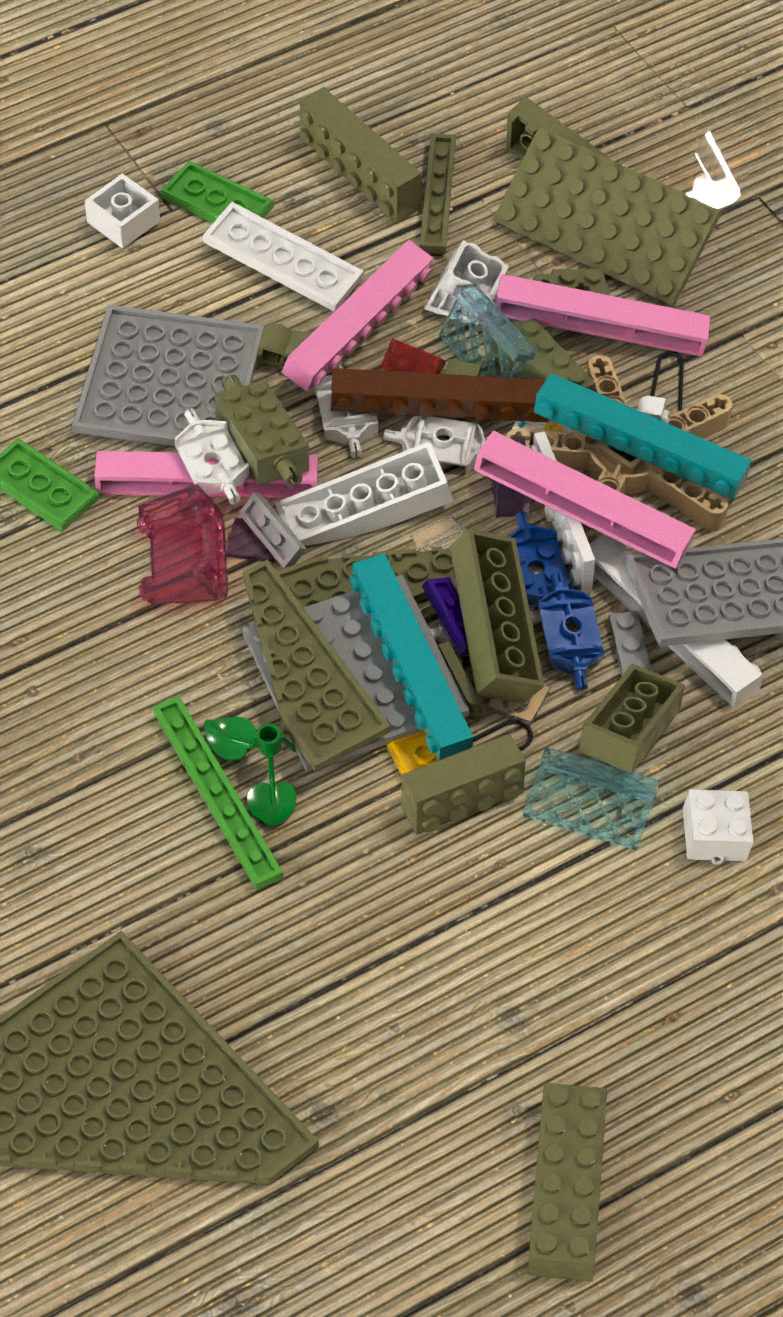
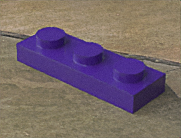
M449 577L427 579L422 588L460 656L469 655L459 595Z

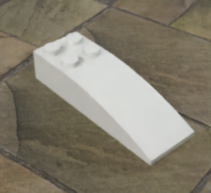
M429 441L277 501L275 504L282 520L301 543L306 546L376 531L431 511L454 500Z

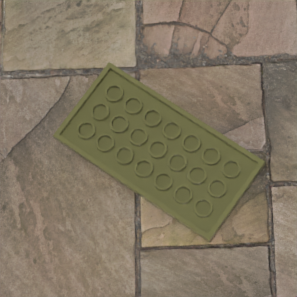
M539 127L492 220L592 269H603L605 275L674 307L722 212Z

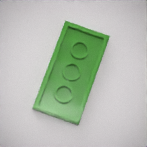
M188 161L160 191L161 199L211 223L216 221L231 202L262 218H265L274 208V200L191 161Z
M19 438L0 453V490L62 532L100 499V493Z

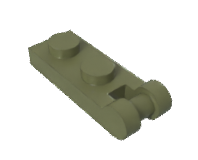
M450 642L438 644L470 710L467 718L474 721L479 720L483 715L482 705L484 696L477 695L476 690H474V681L469 672L465 673L462 657L457 650H453Z

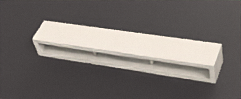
M603 534L589 544L595 558L594 577L630 611L637 610L639 619L652 631L624 563L626 554L633 553L624 543ZM726 640L668 646L734 709L760 691L763 676L760 669L754 663H750L735 645H731Z

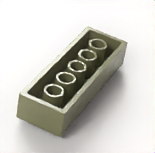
M323 87L300 100V137L305 144H309L322 159H325L333 166L337 173H341L348 179L353 187L358 188L368 201L378 206L382 213L390 217L395 223H399L421 210L420 171L326 88Z
M467 529L450 545L476 693L481 696L526 703L544 687L516 539Z
M544 1082L527 1275L593 1282L607 1088Z

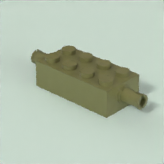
M231 374L234 382H232L229 375L226 376L222 381V386L226 391L215 394L216 421H227L228 432L245 464L249 463L250 474L256 484L262 485L284 479L286 485L293 488L291 479L295 486H298L303 479L301 473L309 471L308 443L266 380L242 386L236 375Z

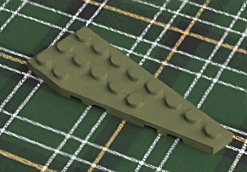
M442 546L431 547V551L417 552L416 549L372 552L370 556L354 557V554H343V558L328 559V556H318L277 571L303 607L353 591L349 581V576H352V563L385 553L395 576L403 575L416 602L428 598L422 588L427 579L449 577L451 580L452 577H455L450 549L443 550Z
M268 559L243 571V580L283 727L313 770L316 772L391 732V725Z

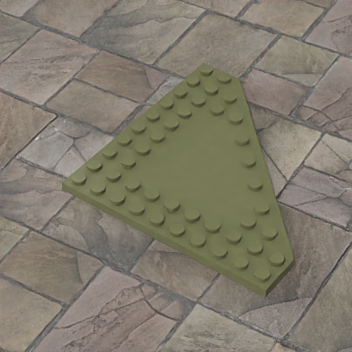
M122 931L0 1016V1166L270 1185L319 1147V1140Z

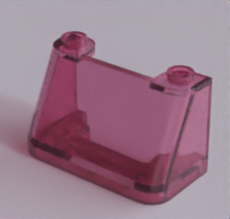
M198 484L139 505L137 526L140 532L145 533L150 539L152 577L146 576L142 578L141 585H139L142 599L150 604L217 601L228 596L225 522L221 510Z

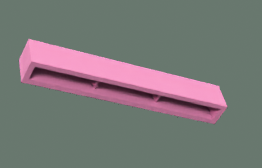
M408 240L287 357L282 374L306 392L314 385L319 386L326 378L327 372L340 365L345 354L349 356L353 353L360 339L365 341L371 334L375 325L380 326L386 319L390 310L394 312L400 306L405 295L407 297L411 296L419 281L423 283L427 280L432 272L430 265L434 258Z
M505 274L500 276L493 311L495 316L525 322L535 318L540 325L702 357L708 341L710 325L709 315Z
M494 430L478 452L474 466L475 471L674 569L678 567L691 544L695 528Z
M97 451L94 479L95 488L100 494L227 497L222 492L207 495L198 491L178 452ZM309 455V471L301 473L303 479L298 486H295L291 479L293 488L288 487L284 479L257 485L251 474H249L244 483L235 487L240 497H251L255 492L261 493L263 497L288 498L318 486V455ZM210 459L206 461V463H209L210 465H215L219 463V461L216 459Z

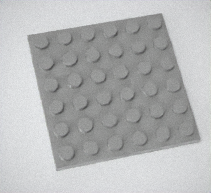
M108 305L73 420V433L175 446V437L189 425L187 418L184 416L186 410L195 409L200 420H216L215 394L226 391L222 386V381L226 376L229 375L232 382H234L231 374L236 375L242 386L252 384L258 361V346L263 336L265 325Z
M403 575L396 576L463 717L469 716L470 710ZM354 591L303 608L391 725V732L335 762L424 731L418 729L414 718L415 711L413 706H407L403 695V685L395 681L392 667L394 666L391 660L385 659L381 649V644L383 643L380 637L376 638L370 624L372 620L369 614L365 615L360 605L361 597L358 592ZM252 624L242 628L243 636L279 712L256 624ZM293 742L305 771H312L313 768Z

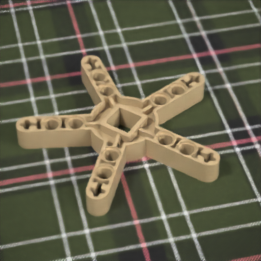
M603 355L592 357L588 362L587 374L596 383L595 392L627 406L612 361ZM723 394L713 395L670 415L668 424L705 439L728 427L730 424L732 401ZM524 428L512 429L506 435L510 439L530 448L534 442V434L545 432L555 459L559 463L572 469L588 470L594 480L625 495L639 494L649 490L708 530H720L725 525L728 502L724 496L639 458H635L630 463L617 454L620 450L592 439L587 435L576 432ZM581 523L589 544L603 535V533Z

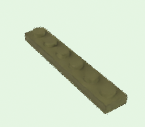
M431 133L420 248L426 253L446 254L456 135Z

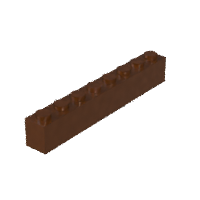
M333 368L330 411L547 423L549 420L534 413L537 393L546 381L543 379Z

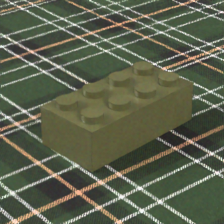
M632 663L584 723L578 751L632 774L679 713L685 685Z
M510 733L402 774L401 808L416 835L425 831H434L440 825L462 820L466 815L479 810L485 811L494 804L505 800H513L520 794H523L526 760Z

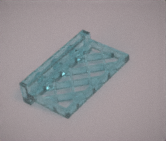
M477 284L456 285L452 293L456 300L439 336L461 361L481 365L480 376L496 377L502 375V377L518 378L526 361L534 360L538 351ZM462 307L467 310V320L462 318ZM476 321L482 326V337H478ZM463 323L469 324V339H465ZM453 325H456L457 341L450 335ZM491 338L498 344V354H493ZM484 339L486 355L480 356L479 340ZM471 341L473 357L467 354L466 342ZM507 355L515 362L511 371L508 368ZM499 356L501 373H496L494 357ZM485 358L488 370L487 375L482 371L481 359Z
M545 746L542 762L524 808L523 816L637 850L653 802L655 803L658 794L659 780L636 773L631 774L613 766ZM545 772L558 775L561 783L547 789L543 782ZM578 781L586 783L590 791L575 797L569 786ZM565 788L571 800L556 806L550 794ZM605 790L613 791L618 800L604 806L597 794ZM593 796L599 809L585 815L579 802ZM544 797L548 799L552 809L543 813L532 810L534 802ZM635 798L646 801L644 809L633 815L626 802ZM574 805L580 817L573 821L563 819L560 811ZM622 805L628 817L613 823L607 811ZM603 814L609 826L600 830L592 828L588 820ZM631 822L636 830L634 839L621 837L617 828Z

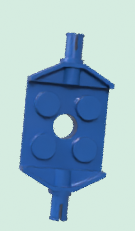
M521 511L518 512L516 518L520 528L507 537L516 539L528 605H536L541 598L554 590L550 577L552 573L557 572L558 574V572H562L565 587L568 586L569 589L572 588V579L568 578L557 542V531L531 525L527 512L523 511L522 514ZM538 566L543 569V572L534 574L529 571V568Z
M555 572L550 575L554 590L541 598L534 607V610H539L549 654L546 665L569 674L571 673L574 676L576 690L583 691L588 688L585 677L586 670L601 661L605 655L592 598L583 591L569 589L568 586L565 587L562 572H558V574ZM565 622H573L578 626L579 631L572 632L568 630Z

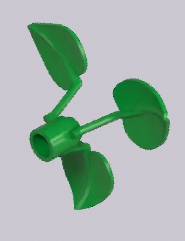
M235 716L205 720L204 727L207 742L214 754L223 760L239 761L245 757L247 748L252 750L258 744L259 751L266 755L268 759L270 784L259 783L251 788L247 795L248 810L252 816L267 826L274 827L285 822L295 809L297 801L296 792L288 782L275 784L273 756L281 750V742L293 752H297L293 742L291 743L285 738V734L283 732L280 733L279 728L274 724L260 726L256 734L253 723L242 717Z

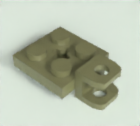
M552 269L551 274H538L533 278L535 281L609 295L603 269Z

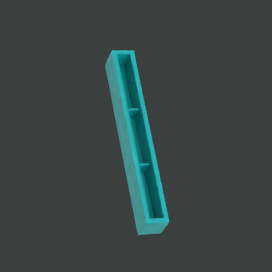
M550 373L536 396L534 413L715 491L720 495L734 500L747 479L751 459L553 373Z
M385 553L352 563V576H349L351 588L354 592L359 593L362 611L365 615L369 614L372 620L370 622L372 632L376 638L380 637L383 643L381 644L383 655L386 660H391L394 666L392 667L395 681L403 685L405 702L408 707L413 706L416 725L419 730H424L427 736L425 741L430 754L435 753L439 761L473 748V735Z

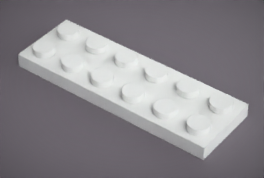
M234 202L229 204L203 235V242L332 311L340 307L363 278V270Z
M535 433L534 442L530 448L556 460L546 433ZM545 505L546 518L548 522L552 521L553 530L557 531V542L562 546L561 555L564 564H569L572 585L577 586L578 590L585 592L587 595L592 594L595 558L581 522Z

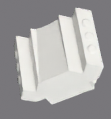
M463 240L459 247L455 248L450 255L424 309L438 315H445L448 318H456L462 322L478 325L496 294L500 276L506 273L508 263L503 262L496 256L486 254L476 244Z

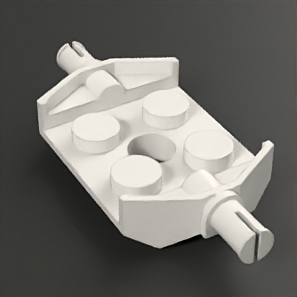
M342 362L340 363L338 368L343 369ZM328 375L319 386L315 385V396H317L322 418L324 439L349 445L351 457L356 458L357 453L358 458L362 455L360 443L378 433L376 413L330 411L332 375Z
M195 409L186 410L184 416L187 418L189 425L175 437V447L197 490L207 495L222 492V494H226L230 504H234V500L238 503L241 497L235 487L244 483L250 474L249 463L245 464L228 432L227 421L200 420ZM216 459L219 463L210 465L206 461Z
M414 416L407 426L402 428L401 432L385 429L383 441L398 442L402 444L403 451L430 441L440 463L465 466V474H468L474 469L478 452L485 443L482 428L477 423L432 416ZM441 435L449 436L450 439L442 441L439 440L438 437Z

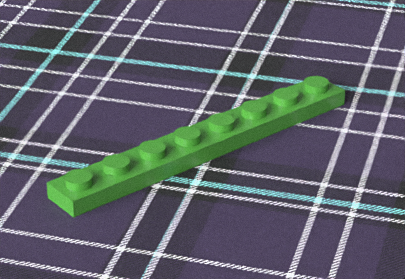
M177 696L153 706L154 716L255 889L259 890L283 879V871L181 698Z

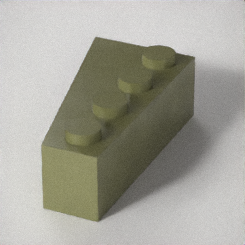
M526 96L508 113L506 151L522 159L539 127L609 159L608 156Z
M535 318L489 338L488 361L494 365L500 364L503 366L505 372L513 378L518 376L525 379L546 380L550 373H553L595 392L596 383Z

